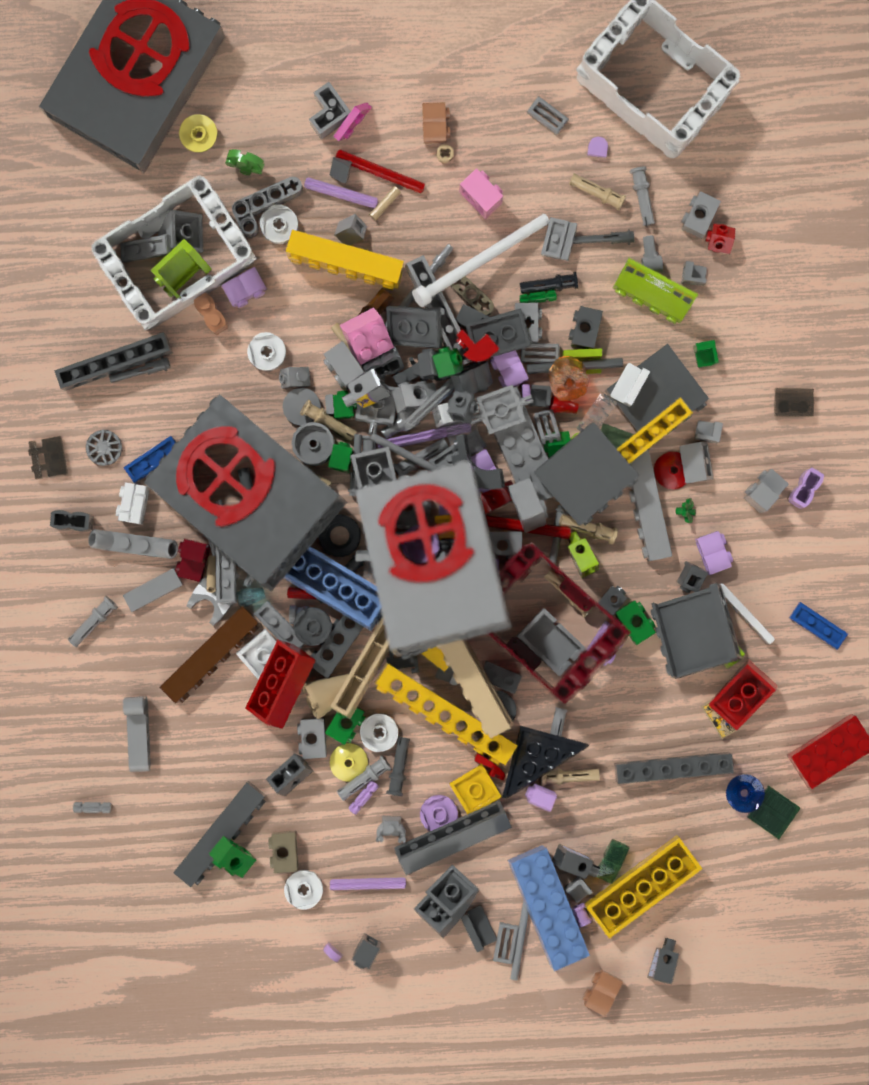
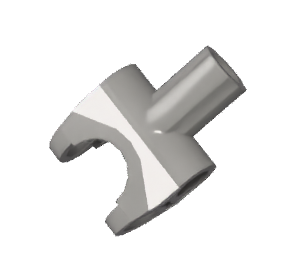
M236 572V581H237V579H238L239 576H240L237 572ZM205 576L193 591L187 607L192 609L196 603L204 599L211 601L214 606V613L209 623L214 626L224 617L234 603L217 604L216 591L213 593L206 591L207 576Z

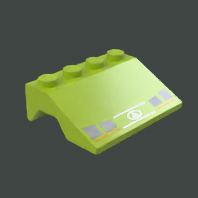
M628 258L613 286L618 295L622 297L629 296L635 304L639 306L646 305L649 307V311L656 315L661 313L666 316V320L674 324L676 322L681 323L698 295L631 258Z

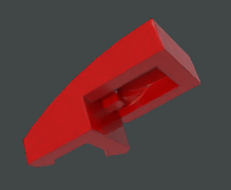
M476 753L474 761L490 767L489 776L504 781L505 773L494 762Z

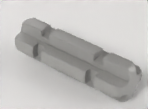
M75 802L73 804V812L110 813L111 803L85 802L83 804L82 802Z

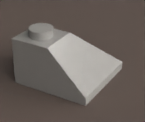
M169 210L158 232V236L170 235L171 250L185 239L198 253H202V214Z

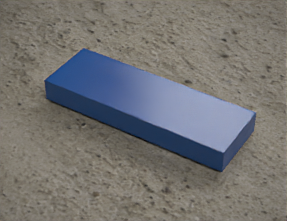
M169 436L123 467L134 484L159 466V461L171 452L172 446L176 443L172 436Z
M801 602L797 604L789 616L791 620L836 650L839 649L848 633Z

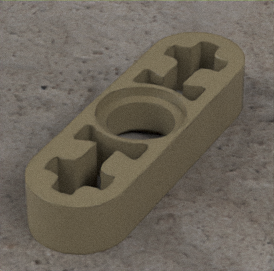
M466 276L461 279V283L464 286L466 283L469 285L464 288L463 292L460 291L462 287L459 284L450 285L473 309L487 316L493 312V302ZM474 289L477 296L474 299H468L466 297L467 290ZM482 296L483 298L480 301L483 304H489V311H481L482 306L479 303L477 305L473 303Z

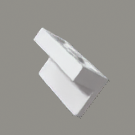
M628 363L610 397L631 407L650 371L645 368L640 369Z

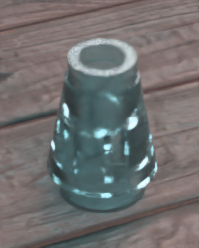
M263 587L240 589V591H237L239 607H247L265 599Z

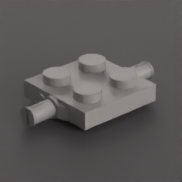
M386 385L391 396L366 408H361L357 404L355 420L370 424L369 435H372V431L375 434L377 433L378 425L394 426L396 405L393 391L398 387Z
M513 385L477 397L479 414L472 417L471 425L482 421L486 425L489 435L524 423L526 420L523 414V406L533 403L532 396L529 395L520 399Z

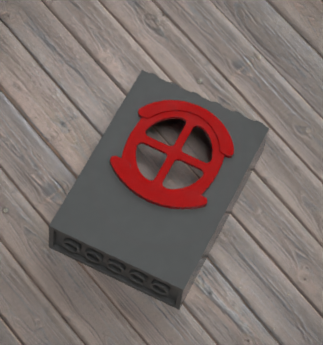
M102 0L43 98L39 108L48 118L145 173L223 42L225 35L220 26L221 23L212 17L208 19L197 8H189L188 4L183 0ZM138 15H149L153 20L141 40H136L120 31V26L128 19ZM160 23L165 24L171 34L172 47L170 55L167 57L147 46ZM114 37L120 38L135 48L126 66L121 71L114 67L111 59L110 48ZM143 53L163 64L158 72L147 78L134 79L129 76L138 58Z
M220 394L211 400L205 412H201L198 415L195 424L186 429L183 438L172 446L171 452L159 461V466L147 475V480L144 482L256 581L270 591H273L347 504L338 493ZM216 444H229L238 447L239 452L225 468H221L205 454L208 447ZM245 456L250 458L255 469V484L251 490H247L231 476L233 469ZM198 459H201L217 473V478L204 493L198 491L193 478L194 464ZM227 481L243 495V500L234 505L222 506L210 502V496L222 482Z

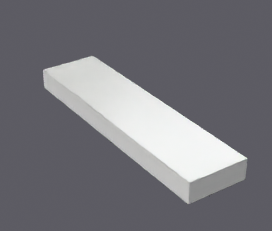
M720 583L725 600L766 644H771L775 638L723 583Z

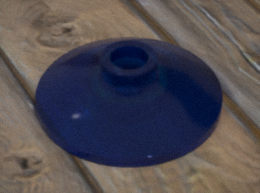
M741 774L734 777L727 785L726 798L734 810L741 813H750L757 810L763 803L765 796L764 787L756 777L749 774ZM743 789L747 790L746 796L741 795Z

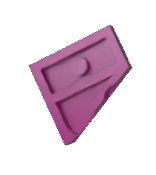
M367 102L355 106L333 137L338 141L350 138L354 132L353 129L361 123L366 114L372 109V106Z

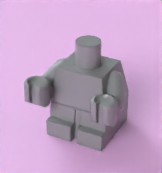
M382 816V823L376 831V842H383V836H390V834L392 836H399V843L401 841L403 843L406 842V830L401 824V816Z

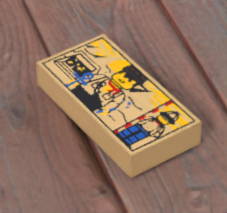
M710 701L701 706L721 739L736 731L708 705Z

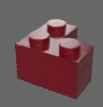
M188 539L180 542L178 553H180L179 557L182 559L176 565L175 572L178 573L177 577L200 582L204 576L210 545Z

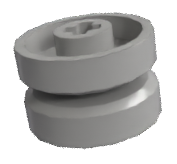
M316 422L305 423L300 426L292 438V449L296 457L304 464L310 466L323 465L330 460L333 444H335L330 430L323 424ZM312 440L317 442L315 447H311L310 442Z

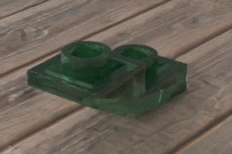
M612 839L603 853L604 857L599 864L600 870L597 877L612 884L622 867L630 847Z

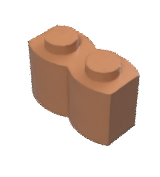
M445 102L422 103L424 144L447 143V138H450V126L446 127V119H450L449 107L445 108Z
M204 293L194 299L197 311L204 317L205 323L212 333L218 335L228 329L226 319L218 311L217 305L210 295Z
M601 969L599 973L595 972L591 981L593 986L590 990H586L583 1000L586 1007L606 1017L623 981Z

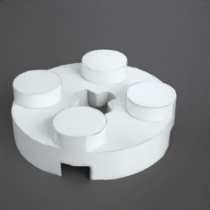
M273 205L262 214L260 229L268 241L275 244L287 243L291 231H298V219L295 213L287 206ZM279 219L282 223H285L281 229H277L274 226V223H277Z
M263 332L257 334L250 342L247 354L250 362L257 369L272 371L284 363L286 348L278 336L270 332ZM264 347H268L269 350L272 349L269 357L261 354L264 351Z
M376 713L363 721L360 728V738L364 746L374 752L386 751L396 743L398 727L390 716ZM381 727L385 735L377 738L375 737L374 729Z
M309 870L294 872L287 879L284 887L286 900L302 910L314 907L321 899L323 893L321 879L315 872ZM302 884H305V887H309L306 895L298 891Z

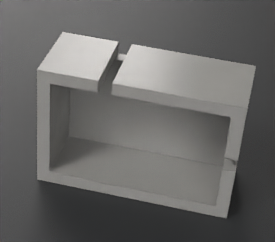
M543 608L523 628L517 637L558 676H561L571 665L568 661L569 658L575 661L586 647L560 623L555 625L554 623L557 620Z

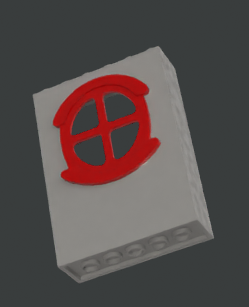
M459 461L454 466H439L435 471H420L415 476H401L398 480L392 482L390 480L381 481L376 486L365 485L356 491L389 647L394 654L398 656L512 628L476 473L470 462ZM431 500L441 504L450 513L452 521L429 528L426 523L423 502ZM414 504L420 529L416 532L400 536L395 535V526L400 513L406 506ZM450 530L455 531V543L450 554L443 561L436 562L430 537ZM421 538L426 551L427 565L417 566L409 562L400 553L398 545Z

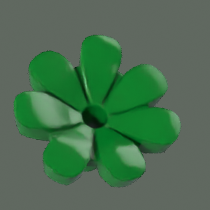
M691 498L686 499V502L682 503V507H676L675 510L676 515H682L686 523H692V516L696 515V510L692 509L694 502Z

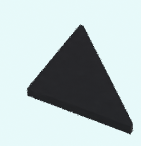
M520 726L516 741L518 746L513 753L502 798L507 799L588 748L589 744Z

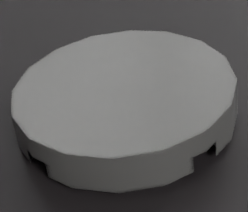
M297 388L286 395L282 407L288 421L298 426L314 422L313 419L306 415H300V411L308 399L313 405L321 409L320 400L313 391L306 388Z

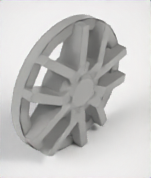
M109 430L96 431L86 441L87 456L97 465H111L121 455L122 443L119 437ZM101 433V438L99 440L95 436ZM104 433L109 434L107 441L104 440ZM114 436L117 441L110 442L111 437ZM92 439H95L98 443L93 445L90 442ZM118 444L119 449H112V445ZM89 445L95 448L91 452L89 451ZM95 452H98V456L95 459H93L91 455H93ZM111 452H118L115 458ZM108 454L111 458L110 462H107L105 457ZM102 456L104 463L97 460Z

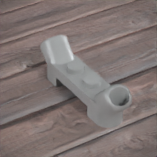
M98 529L92 530L88 538L90 547L94 549L168 559L175 558L178 553V543L172 539Z

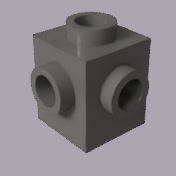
M454 391L453 397L448 402L447 413L453 421L470 424L473 414L477 412L478 404L470 392L462 391L461 393Z

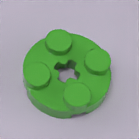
M229 150L225 162L227 166L240 169V173L248 176L251 175V172L262 174L265 165L263 164V159L249 152L243 155L240 154L241 150Z

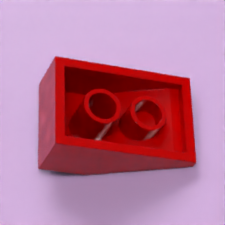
M748 659L708 705L737 731L777 690V684Z

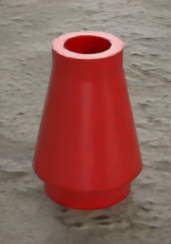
M558 394L557 396H552L549 409L553 410V413H571L576 415L579 403H575Z

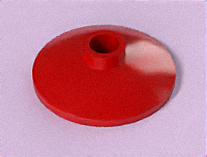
M671 451L664 453L655 462V479L666 489L675 490L687 484L684 477L681 453ZM673 466L677 468V472L675 474L671 473L670 471L671 467Z

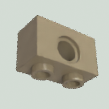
M296 831L273 832L271 834L272 837L268 838L269 849L273 850V857H270V868H274V873L297 872L299 866ZM280 847H285L288 850L286 857L279 855L278 849Z

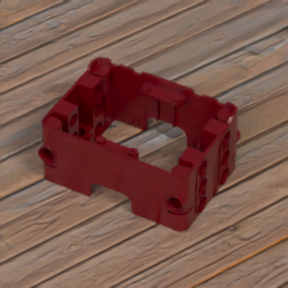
M531 542V544L523 546L499 572L501 584L508 579L507 587L502 588L504 595L517 580L523 582L532 572L529 568L531 566L534 567L544 558L552 566V569H556L555 572H559L566 578L559 588L571 601L584 612L589 611L596 605V609L599 608L600 612L606 614L613 621L585 653L582 651L579 655L580 659L554 687L535 670L541 664L540 657L518 637L511 638L506 644L494 632L488 633L493 640L506 649L531 675L566 705L569 700H572L587 686L594 675L617 653L631 632L619 621L615 620ZM588 657H594L596 660V665L593 668H588L585 664Z

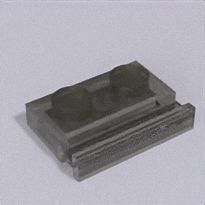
M774 389V416H814V389Z

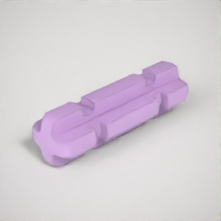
M370 781L367 784V788H364L355 799V802L349 806V810L353 814H357L360 811V807H363L373 795L372 793L378 789V784L374 781Z

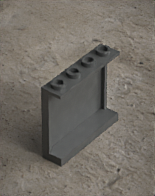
M666 344L637 366L640 369H647L650 373L631 407L612 398L637 432L679 398L683 400L691 412L695 409L699 412L707 406L705 402L709 399L669 344ZM617 382L605 390L608 397H610ZM688 416L685 420L682 421V423L687 421L692 416Z
M594 421L534 471L538 479L579 526L582 524L587 525L592 521L593 514L597 511L601 513L609 506L607 503L612 498L614 500L618 499L623 494L622 490L628 486L630 488L637 483V477L639 476Z
M714 583L709 585L710 588L659 604L651 603L653 608L651 609V615L657 623L656 634L659 639L661 638L662 646H660L661 653L667 660L665 665L666 671L672 678L678 679L742 659L722 585Z

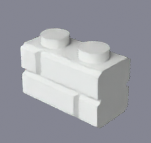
M126 482L124 486H121L119 497L122 498L121 505H118L116 509V516H119V521L143 525L150 490L148 486Z

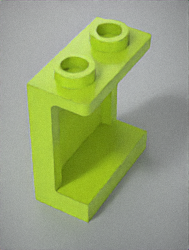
M183 239L150 271L156 276L154 278L155 282L160 287L164 285L163 290L170 297L174 295L179 299L181 297L177 291L195 273L202 269L208 274L212 268Z

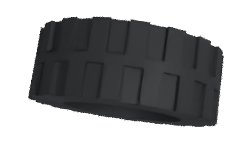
M339 514L319 535L318 539L321 547L327 553L336 557H344L350 555L359 546L361 531L358 524L352 518ZM337 526L345 527L349 532V539L343 545L334 544L330 538L331 531Z

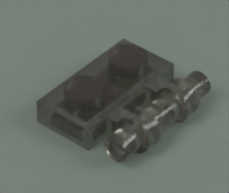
M61 436L41 439L42 447L37 448L36 441L29 442L30 449H28V453L32 459L33 466H31V470L34 473L35 480L43 479L42 471L46 470L49 478L68 474ZM39 454H44L46 464L40 465Z

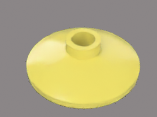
M195 114L187 117L182 122L179 129V137L183 146L188 150L197 153L205 152L215 144L217 128L209 117ZM198 132L202 133L201 138L196 137Z
M352 743L338 746L330 757L332 773L338 779L345 782L352 781L366 770V766H368V758L365 751L360 746ZM348 759L352 761L350 767L345 765V761Z

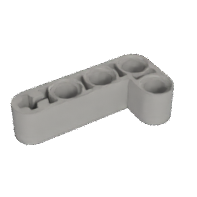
M289 177L234 202L232 211L243 235L247 238H253L258 234L259 229L254 216L265 212L273 205H281L299 197L303 192L301 181L297 177ZM294 184L297 190L293 191L291 185ZM284 187L287 191V195H285V192L283 190ZM275 191L281 192V196L278 199H273L271 195ZM262 199L264 203L262 206L257 207L254 205L255 200ZM239 207H246L244 214L240 215L237 213ZM247 224L254 225V229L251 232L244 230Z
M147 696L126 697L123 699L124 715H127L129 771H150Z

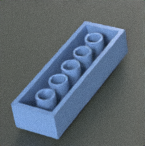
M312 547L307 549L284 577L287 581L370 631L373 630L382 616L377 587Z
M541 845L507 860L550 967L557 971L590 956L547 848Z

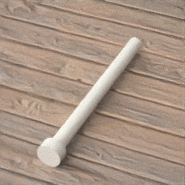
M546 214L540 215L427 287L421 285L414 289L412 294L415 301L421 307L431 303V297L548 225V216Z

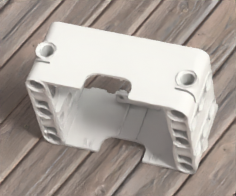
M630 0L585 52L581 64L576 68L578 73L577 80L639 134L644 135L653 145L662 150L667 157L676 158L723 105L731 91L739 83L740 72L708 44L705 47H701L682 32L676 25L677 18L655 0ZM642 19L666 39L661 49L685 70H690L696 64L714 79L706 89L705 95L694 108L691 107L671 131L656 120L655 117L649 113L645 115L625 97L620 96L617 92L618 87L600 73L601 69L609 61L614 47L618 43L623 45L633 33L634 28L640 25Z
M202 176L194 177L162 198L163 201L158 206L134 221H126L95 241L92 245V252L104 273L111 280L121 295L123 302L144 330L156 328L193 304L194 299L200 295L210 293L249 268L257 259L243 233L228 214L221 199ZM195 195L211 220L209 222L213 230L217 229L237 262L223 269L220 273L218 272L213 277L206 275L180 293L181 299L173 301V303L168 304L167 307L155 314L138 287H135L131 281L129 273L112 247L137 232L143 239L153 236L159 232L169 210H173V208ZM225 215L227 218L225 223L219 224L216 222L217 218ZM124 278H127V286L121 287L119 282Z

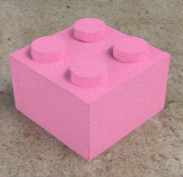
M476 168L460 183L459 193L486 220L502 204L503 191L498 185L495 184L493 186L488 181L490 178L483 170L480 172Z
M374 308L340 325L350 351L360 365L394 348L382 317Z

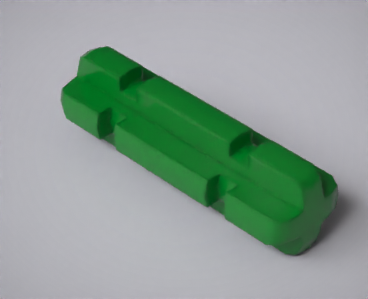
M549 290L546 293L545 291L530 293V295L521 294L519 296L520 303L546 302V300L555 301L557 299L555 290Z

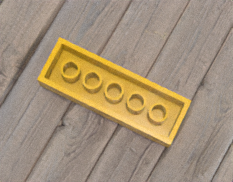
M296 230L291 231L286 248L288 259H291L290 262L301 265L306 263L315 270L324 268L330 274H345L346 278L351 280L363 279L364 283L375 286V283L383 285L382 288L391 291L394 288H399L404 270L403 260Z
M676 835L587 901L585 906L610 939L703 868L680 837Z

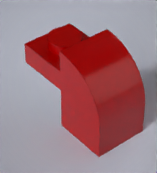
M463 329L456 335L458 338L456 342L460 347L468 349L463 356L470 361H485L499 350V347L487 334L476 344Z
M511 480L504 482L505 488L492 489L480 494L485 514L493 512L513 501L508 486L513 485Z

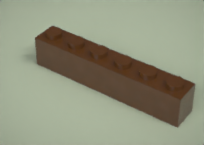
M242 606L159 688L175 704L179 701L183 703L189 698L190 695L188 693L193 688L196 690L204 683L202 679L207 674L211 676L218 669L216 665L220 661L224 663L231 656L229 652L234 647L236 649L241 647L245 643L243 639L248 634L252 636L259 629L257 625L260 622Z

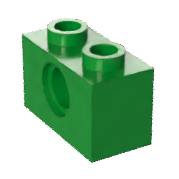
M339 442L338 445L333 444L328 465L330 469L349 473L352 463L351 455L354 454L350 444Z
M633 600L617 610L615 615L620 623L631 632L629 637L633 643L638 645L656 633L654 630L656 625L651 618L647 619L644 615L646 610L641 602L637 603ZM635 616L641 618V625L639 627L632 625V619Z
M357 706L350 718L352 721L350 728H344L341 725L342 719L348 717L337 712L325 734L343 745L346 742L351 743L356 734L353 730L356 725L361 726L366 718L363 715L365 711Z
M224 835L209 853L214 859L213 864L219 869L224 867L230 875L234 876L236 874L241 878L256 862L255 857L247 849Z

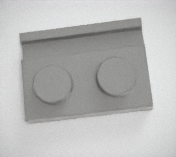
M550 217L541 255L569 261L578 224Z

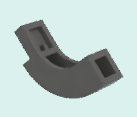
M456 435L454 447L459 455L451 456L453 465L459 461L470 462L475 470L478 486L481 489L505 488L503 469L483 470L477 467L470 457L467 435Z

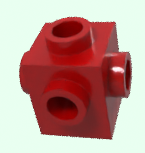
M713 223L712 229L707 231L705 239L708 242V250L716 253L730 254L735 240L736 228Z

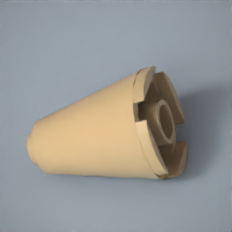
M348 674L305 682L302 691L303 694L307 693L306 702L314 717L320 719L332 710L330 706L347 679Z

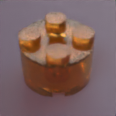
M563 356L553 362L548 371L549 383L553 394L561 401L575 400L585 395L589 380L583 362L572 356Z

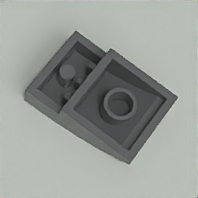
M451 865L425 892L427 896L414 910L433 930L444 938L465 914L479 889L455 866Z

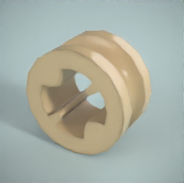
M447 144L439 146L437 149V159L441 163H449L453 159L454 151L451 146ZM442 150L449 151L448 158L446 156L441 157Z

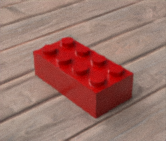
M277 639L245 709L266 725L283 729L316 659L296 645Z
M850 714L787 754V757L807 788L812 790L869 753V735L857 716Z

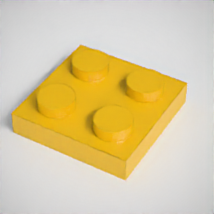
M483 764L478 765L449 783L467 814L490 805L502 797Z

